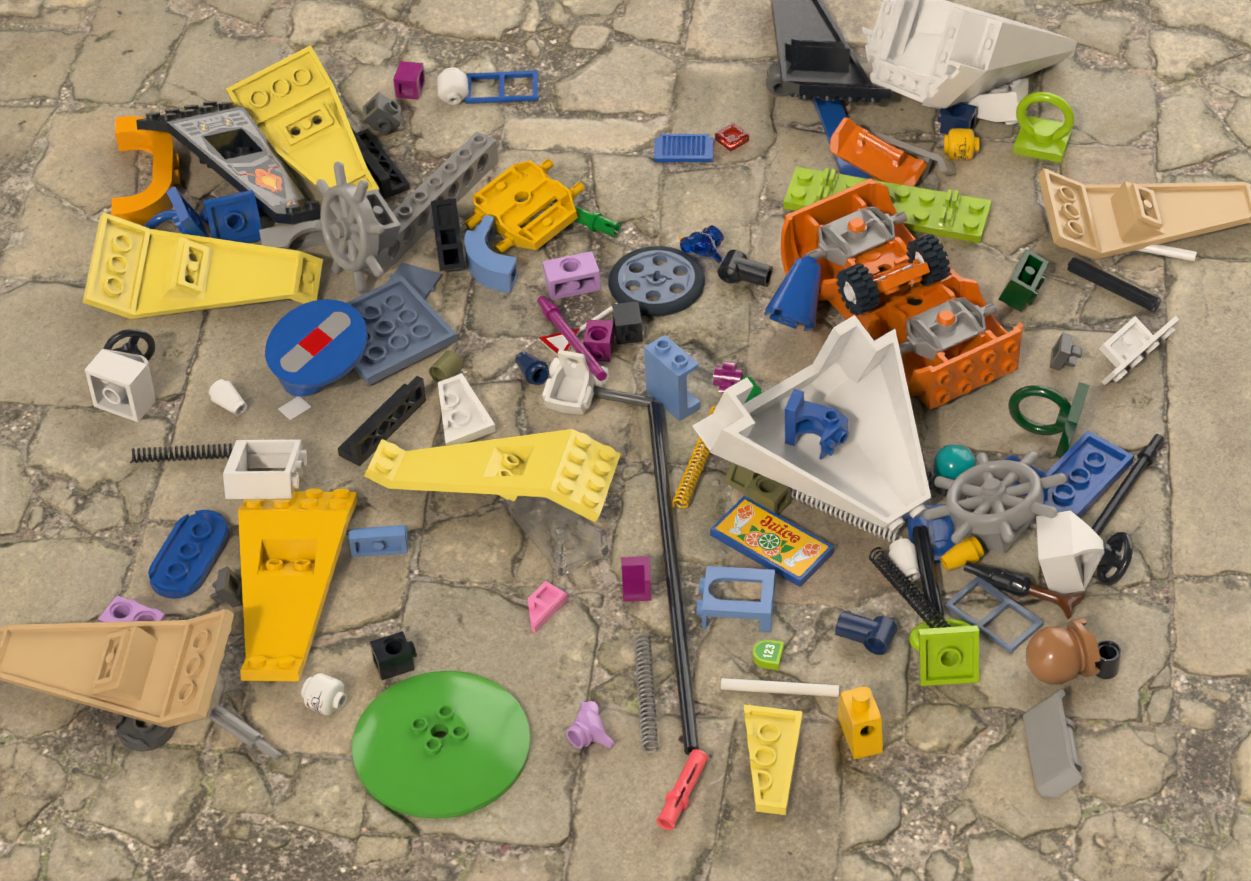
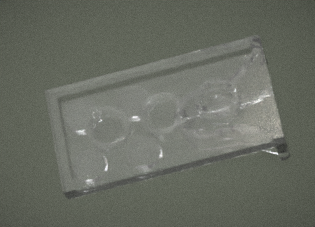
M517 496L514 502L504 499L505 507L559 577L608 554V540L605 529L600 530L591 526L585 517L546 497Z

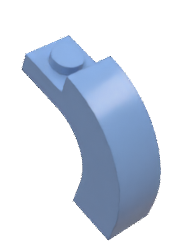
M484 215L480 225L476 226L475 231L467 230L465 234L464 246L467 268L473 278L482 285L493 290L511 293L518 278L517 257L501 255L490 250L496 236L494 217Z

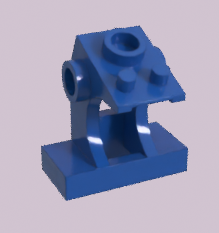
M793 389L785 407V444L796 446L801 434L812 433L821 437L819 459L822 460L827 455L832 456L834 453L833 449L838 445L844 444L849 436L848 418L835 408L805 401L804 391Z

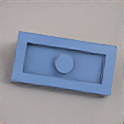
M397 525L352 529L349 531L351 556L408 554L407 526Z

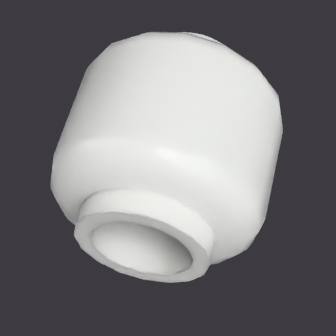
M447 68L438 75L437 93L442 101L450 105H456L466 99L469 90L468 78L465 73L457 68Z

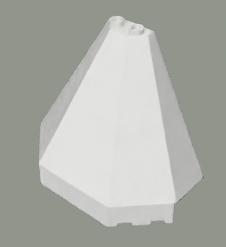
M883 0L874 30L862 27V32L864 35H867L868 44L865 46L867 60L872 63L873 71L870 73L871 82L919 102L941 108H948L1063 61L1066 57L1071 58L1075 54L1078 42L1075 39L946 0Z
M855 315L833 327L812 365L745 403L753 388L752 383L746 377L724 391L713 414L692 426L711 451L710 453L878 526L889 528L891 532L905 524L904 520L911 516L915 519L923 514L926 510L924 505L931 498L896 330L894 329L874 341ZM793 389L804 391L805 401L835 408L848 418L849 436L844 444L838 445L833 449L834 453L832 456L827 455L822 460L819 459L821 437L812 433L801 434L796 446L785 444V407Z

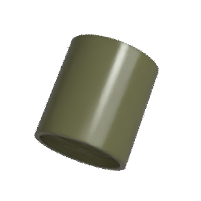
M448 350L429 368V374L438 383L455 376L464 367V363L458 354Z

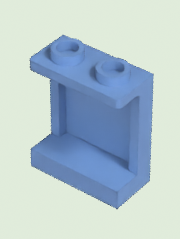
M666 335L644 347L646 392L651 397H654L678 421L700 409V401L687 390V375L698 369V362Z

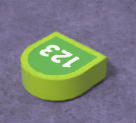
M761 640L757 642L753 647L754 663L761 668L779 671L784 651V642L775 640Z

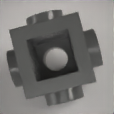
M380 92L363 106V122L384 136L397 129L402 121L401 106L395 100L387 98Z

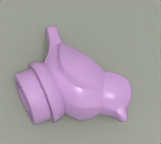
M581 701V710L577 713L575 722L571 723L570 727L566 730L569 742L577 749L587 747L591 742L600 743L607 748H611L614 745V741L605 734L599 717L598 705L593 701Z

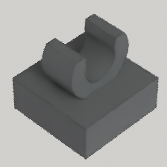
M1064 332L1061 334L1052 348L1050 368L1060 371L1064 364L1069 367H1075L1076 357L1081 358L1082 348L1072 345V335Z
M229 567L220 569L217 581L212 584L216 593L211 594L210 598L217 604L226 601L232 607L242 604V579Z

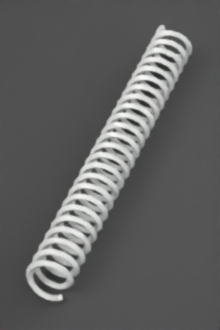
M793 488L791 490V497L793 499L801 500L802 503L806 502L807 505L820 509L822 512L825 511L826 514L830 513L835 518L839 517L840 520H844L846 523L849 522L850 525L859 526V529L863 528L864 531L873 533L874 536L878 535L879 538L883 537L884 540L888 539L889 542H894L899 534V529L893 534L889 528H884L883 530L881 526L878 528V525L854 516L851 513L849 514L846 511L844 513V510L840 509L839 511L837 507L834 509V506L818 499L815 500L814 497L796 491Z

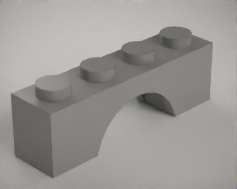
M321 219L259 230L263 246L297 251L313 246L327 247L322 231H318L315 228L316 223L321 221Z

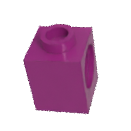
M400 61L393 79L396 98L419 100L425 84L423 63Z
M587 319L583 344L596 361H611L614 345L613 321Z

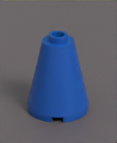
M806 255L802 259H796L764 312L765 316L770 315L769 319L796 329L797 326L803 325L805 326L803 331L814 330L821 276V266L817 264V259Z

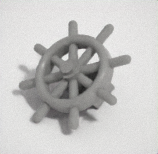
M337 161L333 166L337 185L329 188L323 179H319L316 182V186L321 192L323 199L320 212L321 221L316 223L315 228L318 231H322L326 246L334 259L331 267L332 272L339 274L342 268L352 272L356 292L363 293L365 291V283L362 270L370 268L376 277L383 275L384 271L376 260L378 250L395 245L401 224L377 189L367 191L368 182L366 180H360L357 186L347 183L344 165L342 162Z
M1029 451L1020 462L1011 460L989 461L987 455L981 452L976 457L978 465L964 471L955 480L941 476L935 478V486L948 490L946 495L947 504L927 509L923 513V517L928 521L950 515L953 523L959 527L951 536V540L955 544L961 543L969 533H973L982 547L1005 553L1035 520L1036 514L1049 518L1056 517L1057 509L1043 504V489L1064 484L1067 477L1065 474L1059 473L1040 478L1036 471L1030 467L1037 460V454L1034 451ZM1016 482L1022 483V484H1018V485L1013 486ZM966 495L972 496L971 498L964 499ZM976 508L973 513L967 511Z

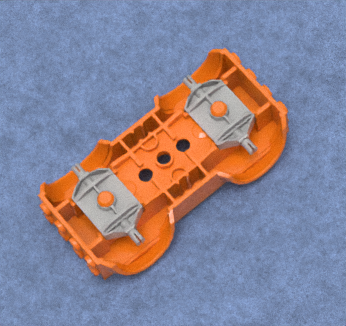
M869 179L785 215V222L781 233V259L786 275L797 258L802 259L806 255L817 259V264L821 266L818 301H829L847 320L854 316V314L850 313V309L845 307V301L842 302L841 300L842 294L838 292L840 287L836 283L838 281L836 278L838 272L855 264L862 263L864 267L869 269L868 273H872L874 276L880 273L879 268L881 267L891 269L903 263H908L910 258L906 254L908 251L907 245L916 238L913 237L903 224V222L907 221L906 214L903 211L896 212L888 188L882 183ZM951 267L950 272H948L950 275L946 279L925 286L920 281L911 285L904 283V285H898L899 290L886 295H884V292L878 294L877 296L880 297L879 306L856 316L874 341L888 332L896 330L909 396H917L929 410L944 405L961 395L968 394L970 391L989 384L997 378L1010 374L1019 367L1020 345L1024 325L1019 322L1008 333L993 316L994 313H997L996 305L993 302L986 305L978 283L972 279L961 278ZM910 298L920 299L922 303L913 306L907 300Z

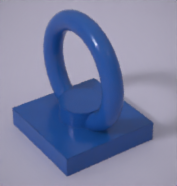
M175 186L166 191L175 210H166L158 213L144 225L146 228L155 229L161 223L173 220L181 234L210 238L198 213Z
M253 190L203 201L205 207L201 210L200 217L203 222L209 224L212 238L242 243L261 240L259 230L262 229Z

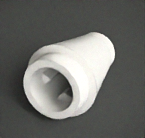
M220 379L210 387L209 396H211V401L236 416L242 415L247 409V404L230 381Z
M909 539L894 541L889 546L890 559L905 574V577H908V580L911 582L918 580L921 575L915 545Z

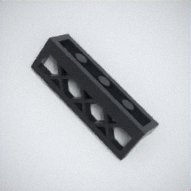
M351 127L365 164L376 182L383 199L409 190L410 183L371 132L365 129L356 133ZM365 138L368 140L367 145L362 141ZM372 153L379 154L378 158L376 159ZM382 167L389 168L388 172L386 173ZM391 181H397L401 183L391 187Z
M416 376L408 385L404 383L338 447L339 456L361 466L376 451L381 439L386 441L426 402L423 378Z

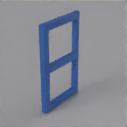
M538 70L466 73L469 90L468 96L465 99L466 104L539 100ZM533 77V95L504 96L505 78ZM500 79L499 97L471 98V81Z

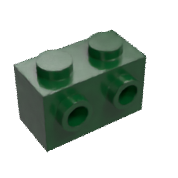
M1026 249L1014 267L998 300L1019 312L1023 310L1026 304L1031 306L1038 295V291L1035 289L1039 290L1046 278L1043 273L1049 261Z

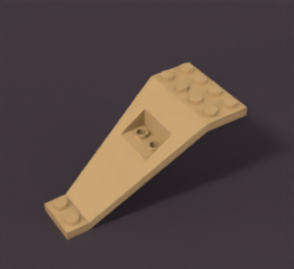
M1045 168L1038 174L1054 244L1095 260L1246 223L1251 224V184L1246 182L1131 184L1125 181L1123 184L1084 185Z
M223 609L189 620L18 624L0 627V681L166 728L204 719L210 709V701L214 687L217 684V676L221 661L224 658V650L231 632L234 614L227 609Z

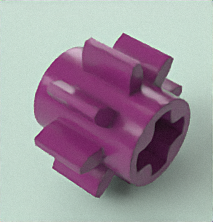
M723 361V367H715L713 385L720 386L719 392L724 393L727 388L740 382L742 379L743 369H737L738 363Z

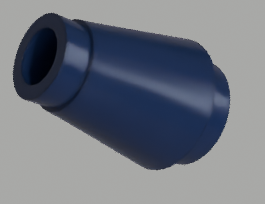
M526 351L520 352L516 356L515 362L528 383L540 385L548 379L549 370L545 362Z

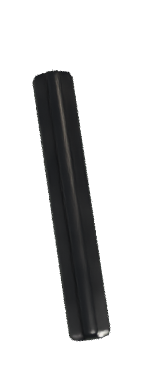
M1073 257L1068 263L1067 269L1069 272L1151 312H1155L1160 306L1161 300L1159 297L1076 257Z
M925 525L913 527L912 535L916 547L924 597L944 618L928 528Z

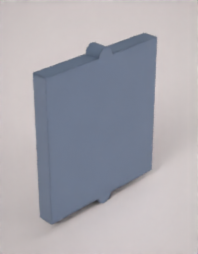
M402 262L395 273L390 275L388 282L402 276L426 300L429 294L435 291L434 287L441 279L442 274Z

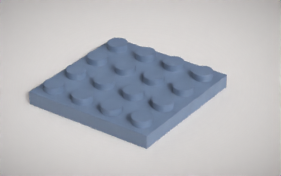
M402 276L347 302V304H350L359 311L366 325L368 342L362 358L353 370L368 386L457 342V334Z

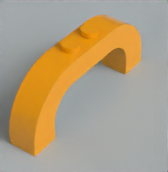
M116 117L115 136L119 151L143 150L153 155V172L151 184L141 193L133 196L112 198L111 215L144 226L153 216L172 208L173 205L166 191L174 186L176 187V184H180L179 169H177L181 167L180 155L175 153L173 139L169 132L137 130L136 120L146 117Z

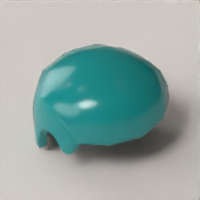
M946 445L940 448L935 456L933 473L936 474V477L941 476L955 480L964 471L976 466V458L970 449L962 445Z

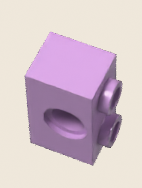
M592 251L542 261L544 282L550 300L601 290L600 272Z

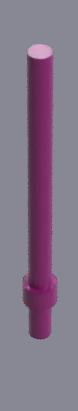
M540 296L537 299V303L543 309L542 312L546 319L554 323L576 353L585 356L587 366L599 381L605 380L607 373L561 317L558 307L550 303L545 296Z

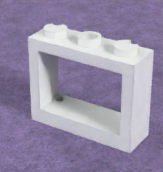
M236 440L223 472L225 499H292L295 488H299V477L303 476V466L307 464V451L302 450L301 440ZM248 468H286L285 471H247Z

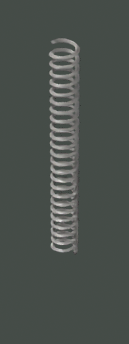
M640 633L634 638L641 749L646 753L652 754L659 750V744L657 742V719L655 718L656 705L654 704L655 691L653 690L651 636L647 633ZM641 635L648 636V638L643 637L638 639V637ZM656 743L655 746H646L645 744ZM644 747H645V748H648V749L656 748V750H655V751H647V750L644 749Z

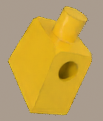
M857 687L840 693L837 717L853 758L859 759L883 753L882 719L870 688ZM862 728H867V735L860 733Z

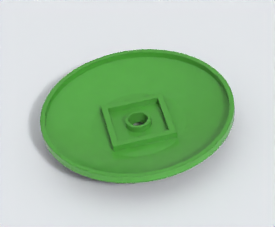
M459 671L423 673L392 685L367 706L356 725L352 740V755L357 775L361 783L375 799L400 813L433 819L465 815L484 808L500 798L518 780L524 770L530 752L528 721L516 699L506 689L487 678ZM438 731L448 733L443 738L433 737V734Z

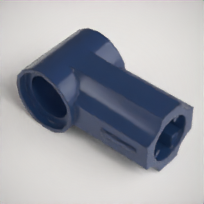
M844 611L838 617L835 635L863 643L864 647L873 654L884 655L887 653L898 628L893 620L884 616H878L872 620Z

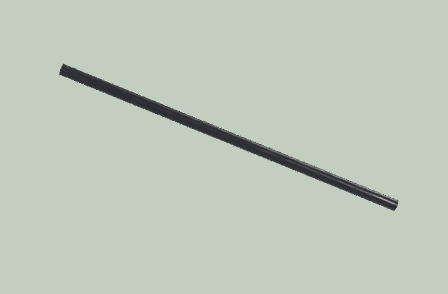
M651 402L648 404L647 409L685 754L690 755L692 750H699L661 405L658 402Z

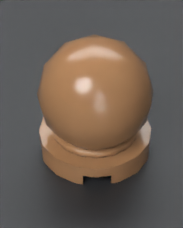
M1083 618L1069 621L1067 629L1060 626H1052L1036 632L1026 648V663L1031 673L1040 681L1050 685L1063 684L1073 679L1078 672L1085 678L1097 675L1100 670L1095 668V662L1100 661V653L1094 633H1087L1084 627L1087 621Z

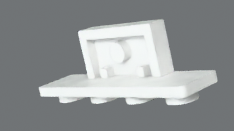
M1136 316L1098 348L1116 367L1101 382L1104 385L1111 380L1117 383L1128 373L1124 369L1128 365L1131 368L1135 367L1143 359L1141 355L1143 351L1149 354L1160 344L1157 341L1159 337L1165 340L1176 330L1173 325L1179 318L1177 316L1173 317L1154 335Z

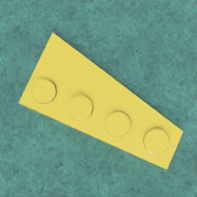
M744 705L756 812L786 815L802 724V711Z

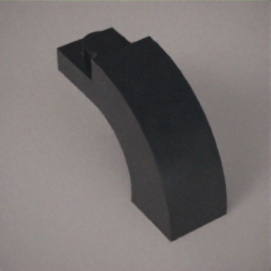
M456 198L431 201L440 271L465 268Z

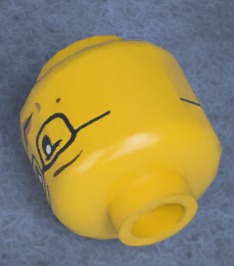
M952 128L948 134H944V154H948L950 160L969 161L973 158L974 152H979V137H974L972 129Z

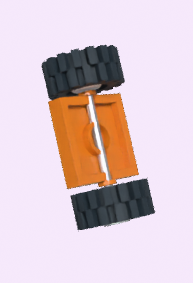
M927 234L908 243V251L906 252L910 258L908 263H903L874 276L872 273H868L869 269L864 267L862 263L839 271L836 283L840 287L838 292L842 294L841 300L842 302L845 301V307L850 309V313L858 316L879 306L878 302H880V297L877 295L883 292L884 295L899 290L898 285L904 283L911 285L920 281L921 284L928 286L946 279L950 275L948 273L950 272V267L947 266L950 262L946 259L948 255L946 251H943V244H939V239L937 237L934 238L933 234Z

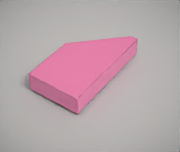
M547 581L528 598L531 630L534 633L568 601V594Z

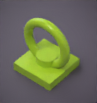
M1049 92L1031 93L1019 102L1016 109V118L1021 128L1014 144L1013 154L1062 163L1075 122L1074 112L1071 106L1058 95ZM1035 102L1051 103L1063 112L1065 121L1059 122L1026 116V110L1028 106Z
M944 618L951 627L929 628L926 622H922L912 629L909 635V642L913 649L919 653L920 686L979 682L978 625L971 626L960 620Z

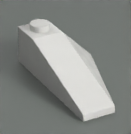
M1028 78L1016 79L965 100L962 103L977 106L976 118L993 122H1005L1006 125L1018 123L1016 118L1017 106L1028 95ZM922 103L924 106L941 109V107Z

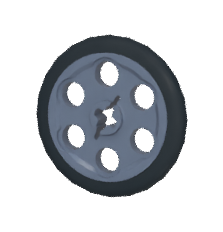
M649 246L627 253L616 262L608 277V287L613 298L618 303L638 301L640 315L666 316L685 310L695 303L705 286V274L695 258L682 250L666 246ZM657 261L666 262V264L661 266L655 265L654 263ZM634 268L642 269L639 273H633L630 270ZM677 271L686 272L683 276H677L674 273ZM629 286L639 287V289L634 291L628 290L626 288ZM673 289L683 290V292L679 294L672 293L671 291ZM651 296H657L660 298L656 301L647 300V298Z

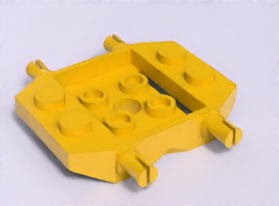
M549 158L540 165H536L531 160L516 163L472 196L475 214L464 221L467 229L472 230L482 221L484 215L492 216L495 221V230L505 237L504 240L494 246L498 253L502 255L511 246L537 250L578 218L573 200L585 190V187L578 181L568 189L559 181L550 179L545 173L554 167L553 162ZM521 198H522V199H527V200L524 201V202H517V201L520 200ZM555 199L558 200L555 204L549 207V204L552 201H554ZM539 211H544L542 214H540L538 217H536L533 221L530 222V218L536 215Z

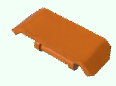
M843 118L831 136L830 151L835 156L879 181L913 187L927 167V163L923 159L912 157L905 153V151L859 127L850 118Z

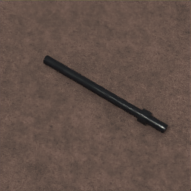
M1155 434L1149 444L1141 449L1137 455L1138 460L1091 529L1098 536L1101 535L1142 472L1157 457V450L1164 441L1162 435Z

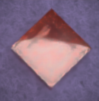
M732 123L716 132L715 140L731 152L749 142V134Z

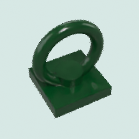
M1079 382L1072 405L1061 393L1052 388L1040 385L1022 387L1016 390L1010 397L1008 403L1009 413L1016 424L1028 432L1038 435H1055L1062 432L1055 456L1061 458L1069 450L1090 385ZM1030 396L1044 397L1053 401L1060 408L1056 423L1044 425L1027 419L1020 411V402Z

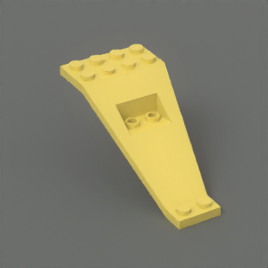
M311 45L226 88V92L233 105L245 108L279 157L314 187L317 188L316 182L319 179L325 180L329 188L336 186L333 166L335 162L340 161L344 165L347 183L357 186L360 180H366L368 182L367 191L375 189L379 191L365 164L335 87ZM315 119L322 120L320 124L313 123ZM299 130L300 134L295 136L292 134V131Z
M103 212L99 218L83 303L129 319L282 299H291L305 304L317 300L323 259L297 250L149 229Z
M574 429L405 451L397 445L381 439L364 477L388 489L495 494L513 502L517 496L546 497L596 522L600 516L621 454L612 447L603 445L591 439L588 435Z

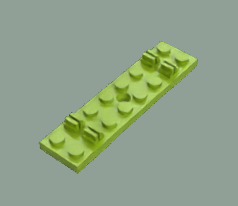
M796 166L783 202L784 209L797 211L869 179L837 174L836 169H832L830 172V168L820 171ZM874 180L888 188L896 212L903 211L906 214L907 221L903 222L907 230L981 243L991 210L992 200L959 195V190H955L953 194V189H948V192H941Z

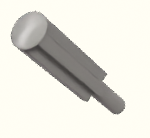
M217 705L212 709L209 716L210 720L250 748L255 750L259 748L273 759H280L281 753L263 741L264 736L221 705Z

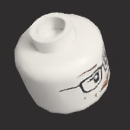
M323 673L309 677L301 691L305 706L326 716L332 715L337 709L341 710L347 700L343 682Z

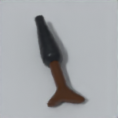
M968 560L963 571L976 575L1012 595L1025 597L1029 594L1057 604L1063 610L1067 619L1072 617V608L1078 605L1085 597L1084 593L1060 594L1032 584L1031 579L1021 573L979 565Z

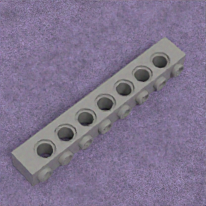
M476 131L393 211L401 227L395 245L378 250L376 260L384 273L434 226L431 201L456 198L457 203L498 163L496 139ZM370 268L364 269L365 271L373 274Z

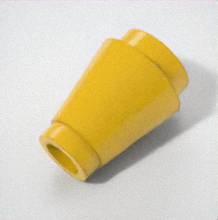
M975 536L965 537L961 543L954 545L944 555L940 556V561L944 569L949 572L950 570L965 566L967 560L973 563L979 562V558L984 556V551Z

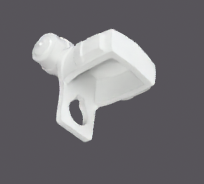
M559 350L558 358L555 357L551 362L549 368L551 378L547 380L542 395L545 406L566 414L583 415L591 404L594 395L593 388H603L609 380L608 368L601 366L607 373V377L605 380L599 381L587 366L583 354ZM568 358L575 359V360H577L578 362H576V361H571V360H569Z

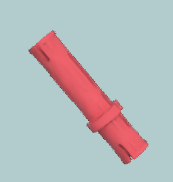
M694 749L690 753V757L680 773L673 790L667 793L665 797L666 803L656 820L661 828L673 830L681 812L687 809L689 805L688 798L705 764L709 760L705 752Z

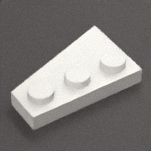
M462 373L438 382L446 446L467 443L496 432L494 422Z

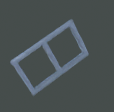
M978 576L944 603L946 609L971 626L978 625L980 633L1010 654L1044 625L1043 620ZM977 586L1002 602L979 623L955 607L960 600ZM1008 607L1033 623L1010 645L985 628Z

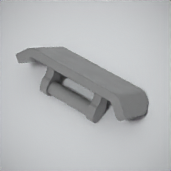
M879 132L872 133L895 147L924 157L923 160L927 163V167L920 176V180L924 181L926 179L932 161L938 162L943 174L947 176L956 175V168L952 161Z
M1062 688L1023 714L1036 788L1042 796L1055 798L1078 785L1082 780V776L1079 773L1082 770V766L1077 756L1073 735L1074 725L1072 720L1065 718L1061 698L1066 694Z

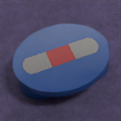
M316 300L300 305L283 316L270 332L265 347L267 365L278 378L283 389L290 395L302 397L314 394L325 385L344 377L360 361L368 342L364 319L353 306L338 300Z

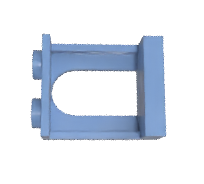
M707 566L705 577H700L699 594H703V599L697 600V616H702V628L707 627L708 617L758 619L759 631L771 632L775 594V570ZM724 580L762 583L761 601L716 599L710 594L711 585L717 581Z

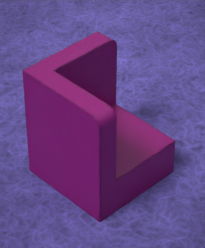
M650 556L621 557L623 601H651Z

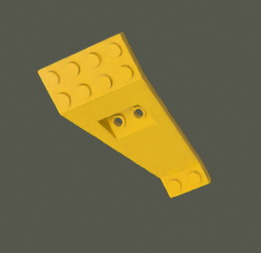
M312 488L306 491L294 490L292 499L243 500L238 509L246 656L240 670L241 681L299 682L349 521L358 503L357 492H350L348 489L343 488L336 489L333 492H322L321 489Z

